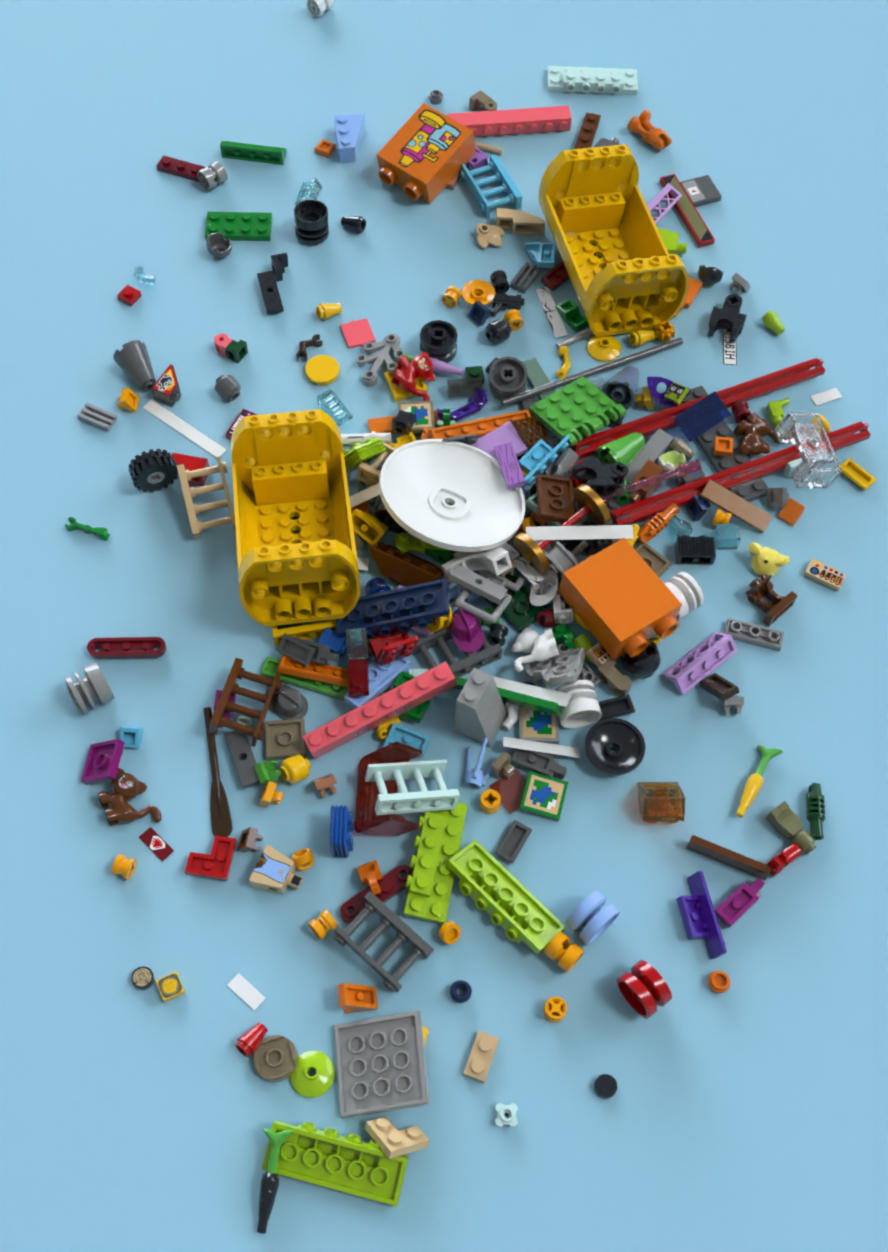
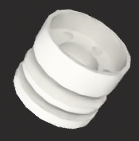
M680 572L664 583L682 603L676 621L681 620L688 615V612H692L703 605L704 595L702 590L689 574Z
M578 680L573 684L564 683L556 688L555 691L572 695L567 707L559 705L561 709L559 719L564 728H583L592 725L601 718V709L596 700L597 694L591 681Z

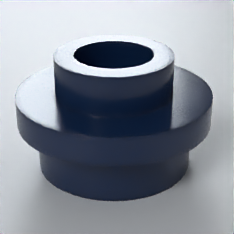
M459 980L452 984L450 996L455 1002L464 1003L471 997L472 989L466 981ZM463 989L465 994L460 996L457 994V990Z

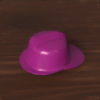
M462 609L452 614V622L448 628L456 646L467 653L479 650L484 643V634L476 616Z

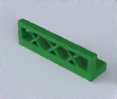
M221 141L220 144L222 158L283 165L287 153L286 148L231 141Z

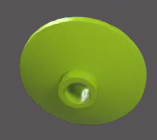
M319 1051L305 1052L298 1056L296 1069L290 1075L292 1086L304 1097H319L325 1094L333 1085L335 1068L331 1059L324 1053ZM310 1069L316 1070V1074L314 1076L308 1075V1071Z

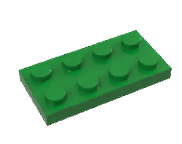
M207 212L205 240L212 233H222L226 240L230 239V241H270L272 213Z

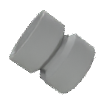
M218 161L210 164L208 168L205 167L197 172L198 179L206 190H210L228 179L225 168Z

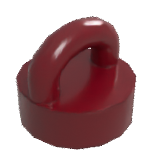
M552 608L545 609V611H540L537 614L536 619L540 626H547V628L555 626ZM544 615H545L546 622H543V621L541 620V617L544 616Z

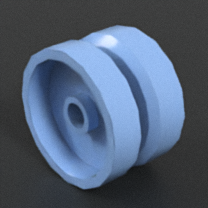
M596 890L582 901L566 920L567 926L572 931H578L583 928L579 938L586 945H590L602 935L620 914V911L613 904L603 907L606 897L599 890Z

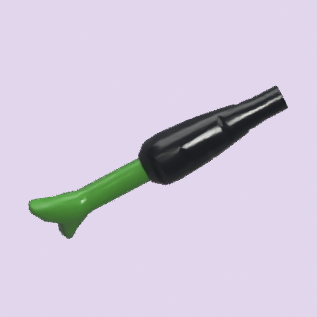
M263 1129L272 1147L268 1169L262 1175L260 1182L258 1233H266L268 1220L279 1187V1176L276 1172L280 1148L285 1139L293 1133L291 1129L278 1133L270 1129Z

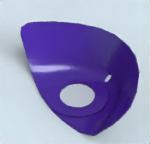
M647 377L649 391L657 403L664 406L676 404L664 397L673 384L671 380L662 377ZM661 382L665 383L667 387L666 391L662 394L657 391V385ZM689 389V392H688V393L686 394V396L684 397V399L690 394V392H691L690 389Z

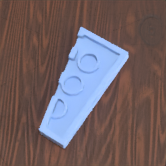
M373 655L369 663V696L349 697L347 692L344 696V702L356 709L375 699L396 681L401 671L407 672L412 667V662L405 657L399 656L390 663L384 664L382 662L377 664Z

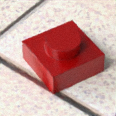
M126 285L117 295L118 300L131 307L142 296L141 291L129 285Z

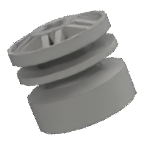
M96 662L83 667L86 676L84 678L75 671L74 675L77 681L74 683L69 675L64 677L67 691L74 704L83 714L88 712L85 706L87 702H89L92 709L96 708L93 700L95 698H98L102 704L115 699Z

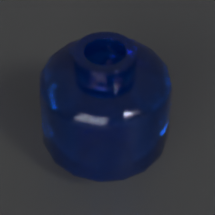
M378 577L372 578L365 585L366 595L391 590L387 582Z

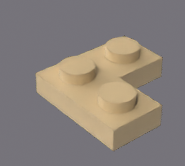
M386 1116L366 1122L365 1130L379 1144V1147L389 1159L428 1147L429 1139L417 1125L398 1131Z

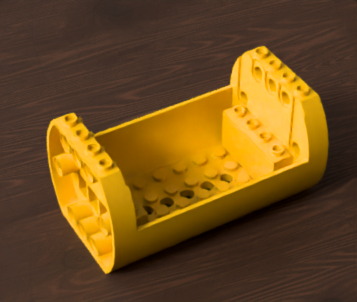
M626 144L563 150L544 172L538 193L542 212L588 324L597 337L631 333L634 330H654L655 326H659V322H669L682 307L690 284L688 273L681 258L677 254L668 253L638 188V166Z
M321 409L244 416L235 427L231 437L238 578L242 606L253 620L265 627L342 619L356 606L360 597L361 586L343 443L339 427ZM294 516L299 517V518L296 519V520L290 519V518H292V517H294ZM295 530H299V531H300V532L297 533V534H293V533H292V532L295 531Z

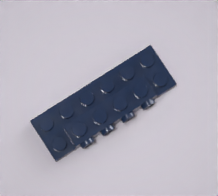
M445 578L359 597L356 606L346 617L336 619V635L338 638L361 632L362 639L370 640L373 635L388 636L392 631L407 632L409 628L416 626L418 628H426L428 624L433 623V618L450 615L448 581Z

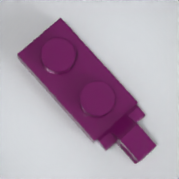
M760 878L751 885L748 882L743 883L715 910L716 916L730 928L758 901L761 896L758 891L765 883Z

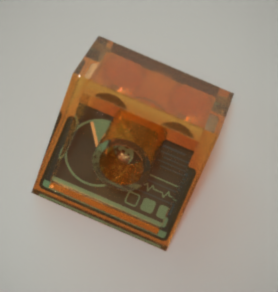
M678 782L637 783L639 811L643 821L647 823H656L657 821L677 823L678 821H684L685 796Z

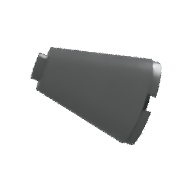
M140 340L125 343L122 345V350L119 351L117 349L113 355L114 361L140 389H152L156 379L145 343H141Z

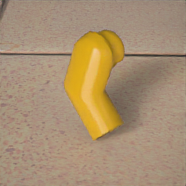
M395 717L380 725L376 731L377 737L381 740L387 739L393 723L401 725L399 717Z

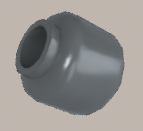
M221 375L216 379L215 391L223 400L233 401L240 395L241 386L232 375Z

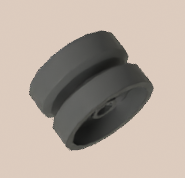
M507 356L496 360L492 364L489 372V388L495 398L501 401L526 391L528 374L523 362L515 357Z

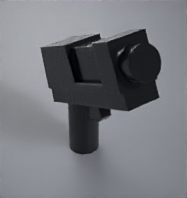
M496 293L492 304L494 308L490 311L491 315L496 316L500 310H520L521 305H524L525 298H522V295L513 296L505 293Z

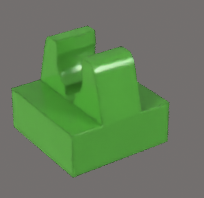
M277 760L259 762L254 766L261 784H267L269 781L277 784L280 781L279 776L282 772L275 769V765L278 764Z

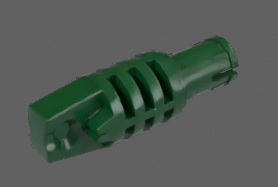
M812 783L808 787V793H806V818L810 822V835L814 840H822L824 838L823 822L826 819L825 799L821 792V784Z

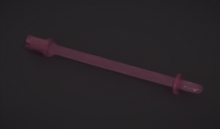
M696 459L685 464L679 463L676 469L617 488L613 494L601 498L604 501L675 476H682L684 478L687 474L702 470L700 461ZM575 500V506H576L578 509H580V507L578 506V504H577V502H576V500Z

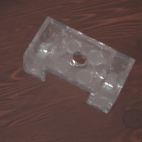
M789 412L774 429L780 444L797 445L802 462L791 473L797 488H827L842 473L819 413Z

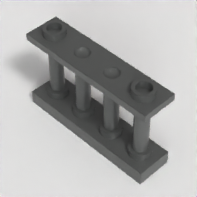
M476 616L481 626L482 619ZM446 628L426 638H419L412 652L413 655L421 653L429 668L432 669L437 664L428 649L438 645L447 659L453 675L462 677L471 673L474 668L479 669L501 659L503 649L499 643L494 646L490 645L484 635L483 651L479 653L464 652L467 657L461 661H456L445 642L452 639L449 628Z
M369 891L363 899L365 903L364 909L344 931L337 926L334 930L336 935L334 938L343 947L347 945L384 979L383 984L389 990L393 991L395 989L398 992L402 988V985L398 983L402 976L419 957L427 959L434 949ZM376 913L381 917L380 923L358 946L350 936L370 914ZM392 927L397 932V937L376 960L372 959L366 951L386 928ZM408 942L413 947V952L391 976L382 966L402 943Z

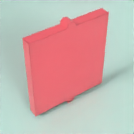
M367 318L357 321L352 320V322L340 325L349 349L358 346L363 347L367 342H376Z

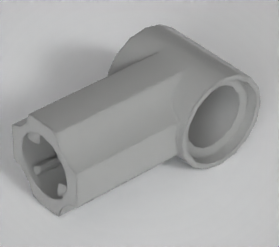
M566 447L557 462L548 466L546 475L569 479L570 475L568 472L579 458V455Z

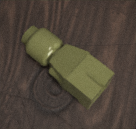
M786 801L778 805L766 817L779 834L789 840L793 838L792 843L797 844L802 852L808 855L816 848L814 845L815 840L806 830L802 831L804 828L798 816L789 808Z

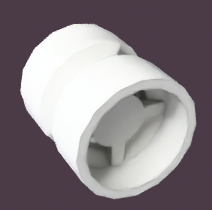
M307 0L306 4L309 12L313 16L319 17L334 5V0Z

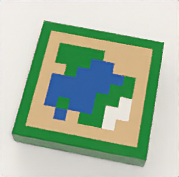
M529 771L519 810L559 821L568 782Z

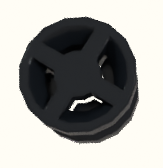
M498 623L491 624L489 628L490 633L486 639L491 645L499 643L500 646H503L505 644V636L508 635V628Z

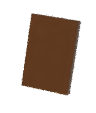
M537 474L535 479L539 520L565 523L576 514L572 479Z

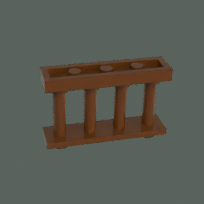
M235 658L210 721L209 733L216 735L219 728L226 727L253 736L251 746L255 747L257 740H262L265 731L262 726L275 691L280 690L283 680H280V671H277L274 680L245 671V668H242L243 660ZM244 678L269 686L271 689L267 696L239 687V684L236 683L238 679L242 680ZM238 694L263 702L265 705L262 712L232 703L233 701L230 700L231 696ZM231 710L259 719L257 727L253 728L227 720L224 716L225 711L229 712Z

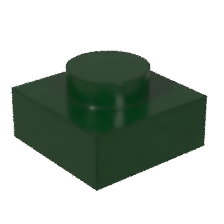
M482 366L465 367L467 385L484 384Z

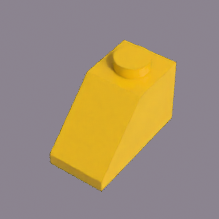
M355 509L352 513L354 532L372 546L378 542L389 528L371 514Z

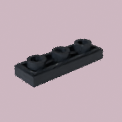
M273 270L257 273L267 314L283 312V305Z

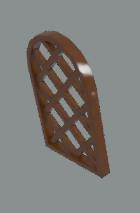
M527 417L512 422L526 446L535 445L540 439L543 441L548 439V432L545 426L535 417Z

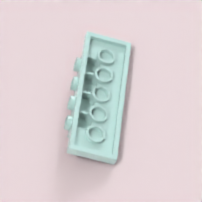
M548 66V91L637 95L638 93L637 69Z

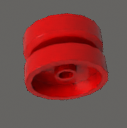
M640 960L632 966V973L625 972L616 982L628 1004L640 1016L648 1019L657 1012V1005L663 1007L672 999V993L657 970L646 961Z

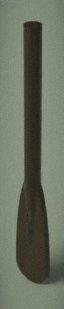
M206 707L203 711L212 775L210 793L212 832L214 836L228 837L233 830L227 795L220 780L215 734L209 733L212 711L210 707Z

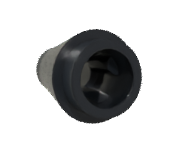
M343 216L341 225L359 233L365 230L366 220L362 216Z

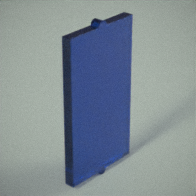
M714 391L675 416L674 420L681 428L680 431L691 442L728 418L731 413L724 405L725 402L721 401Z

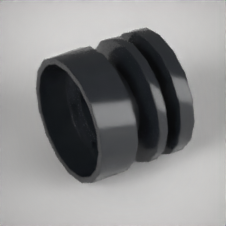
M305 200L298 203L294 208L295 235L297 239L306 244H318L326 240L329 235L327 206L317 200Z

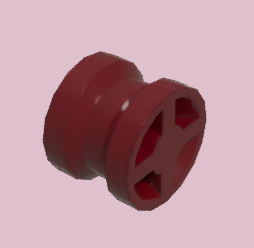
M739 402L732 406L731 411L735 415L736 423H740L742 420L746 421L751 415L747 402Z

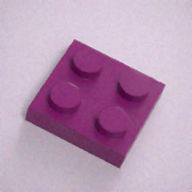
M115 739L90 744L81 782L87 785L114 780L118 773L125 742Z

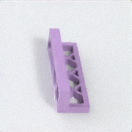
M669 183L647 205L650 214L652 211L658 213V217H652L655 224L683 196ZM671 192L676 198H669L668 193ZM665 202L667 208H660V203Z
M718 631L714 632L662 674L663 678L674 682L678 693L684 695L738 651L732 635Z

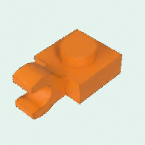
M377 860L357 867L363 886L369 884L374 895L381 893L377 880L382 879L383 876Z

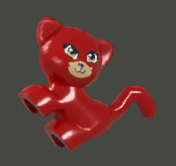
M427 352L420 353L412 359L410 364H408V357L402 355L397 363V370L393 375L391 383L399 386L404 392L423 397V401H430L427 392L417 389L415 378L427 382L435 381L433 364L429 359V354Z

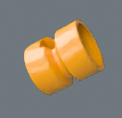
M562 931L551 940L544 950V953L551 960L558 961L557 965L566 973L573 968L585 952L576 943L571 944L570 938Z

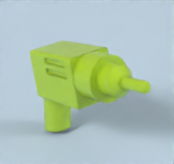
M789 398L768 402L766 407L770 421L773 423V426L779 429L781 434L783 433L782 426L784 423L782 407L789 405Z

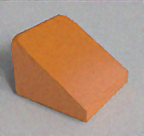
M790 498L787 501V506L782 508L777 517L794 526L803 514L805 507Z

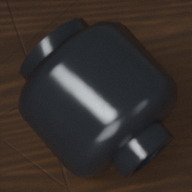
M503 319L495 320L487 325L486 338L494 344L501 343L510 337L511 327Z

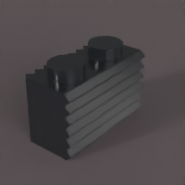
M705 535L699 537L678 536L675 542L676 564H713L716 558L714 537L710 538Z

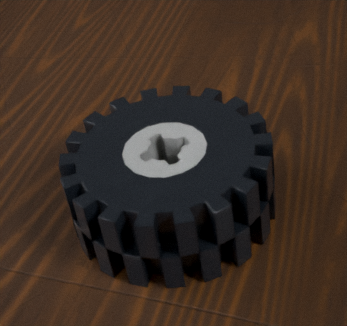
M150 449L147 453L143 451L141 456L136 455L135 460L132 459L130 461L131 464H129L128 470L135 488L137 487L139 491L147 492L149 490L154 492L156 489L160 491L162 487L167 488L168 484L172 485L174 483L173 479H177L178 470L173 456L170 452L167 453V450L161 452V449H156V451Z

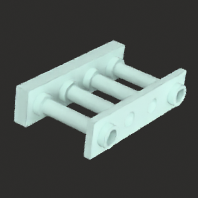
M447 760L368 764L365 781H375L380 794L375 805L376 815L456 809L460 796L458 789L447 790L443 779ZM434 777L439 790L428 791L423 778ZM404 779H415L419 792H408ZM395 780L399 793L388 794L384 781Z

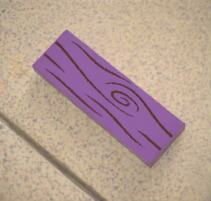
M512 443L494 446V452L507 489L526 485Z

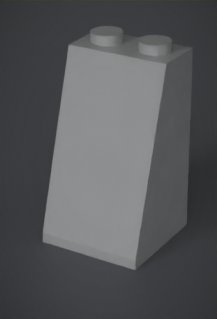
M474 668L456 700L454 732L483 744L484 738H487L486 746L490 748L501 728V724L507 716V712L493 676Z

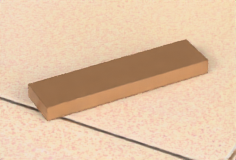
M708 480L700 494V497L724 511L732 513L733 516L762 533L773 517L712 480Z

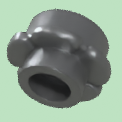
M439 90L431 91L428 96L432 104H440L443 99V93Z

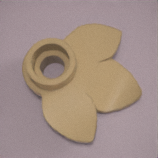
M480 223L476 226L477 242L483 249L488 244L499 248L502 246L501 236L505 234L502 228L496 225L489 226L486 223Z

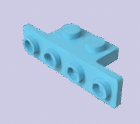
M569 435L554 449L540 439L518 461L520 467L528 473L524 478L526 485L530 486L535 481V476L537 474L541 475L546 470V465L549 462L552 464L557 459V454L560 451L563 453L566 447L568 448L570 445L568 443Z

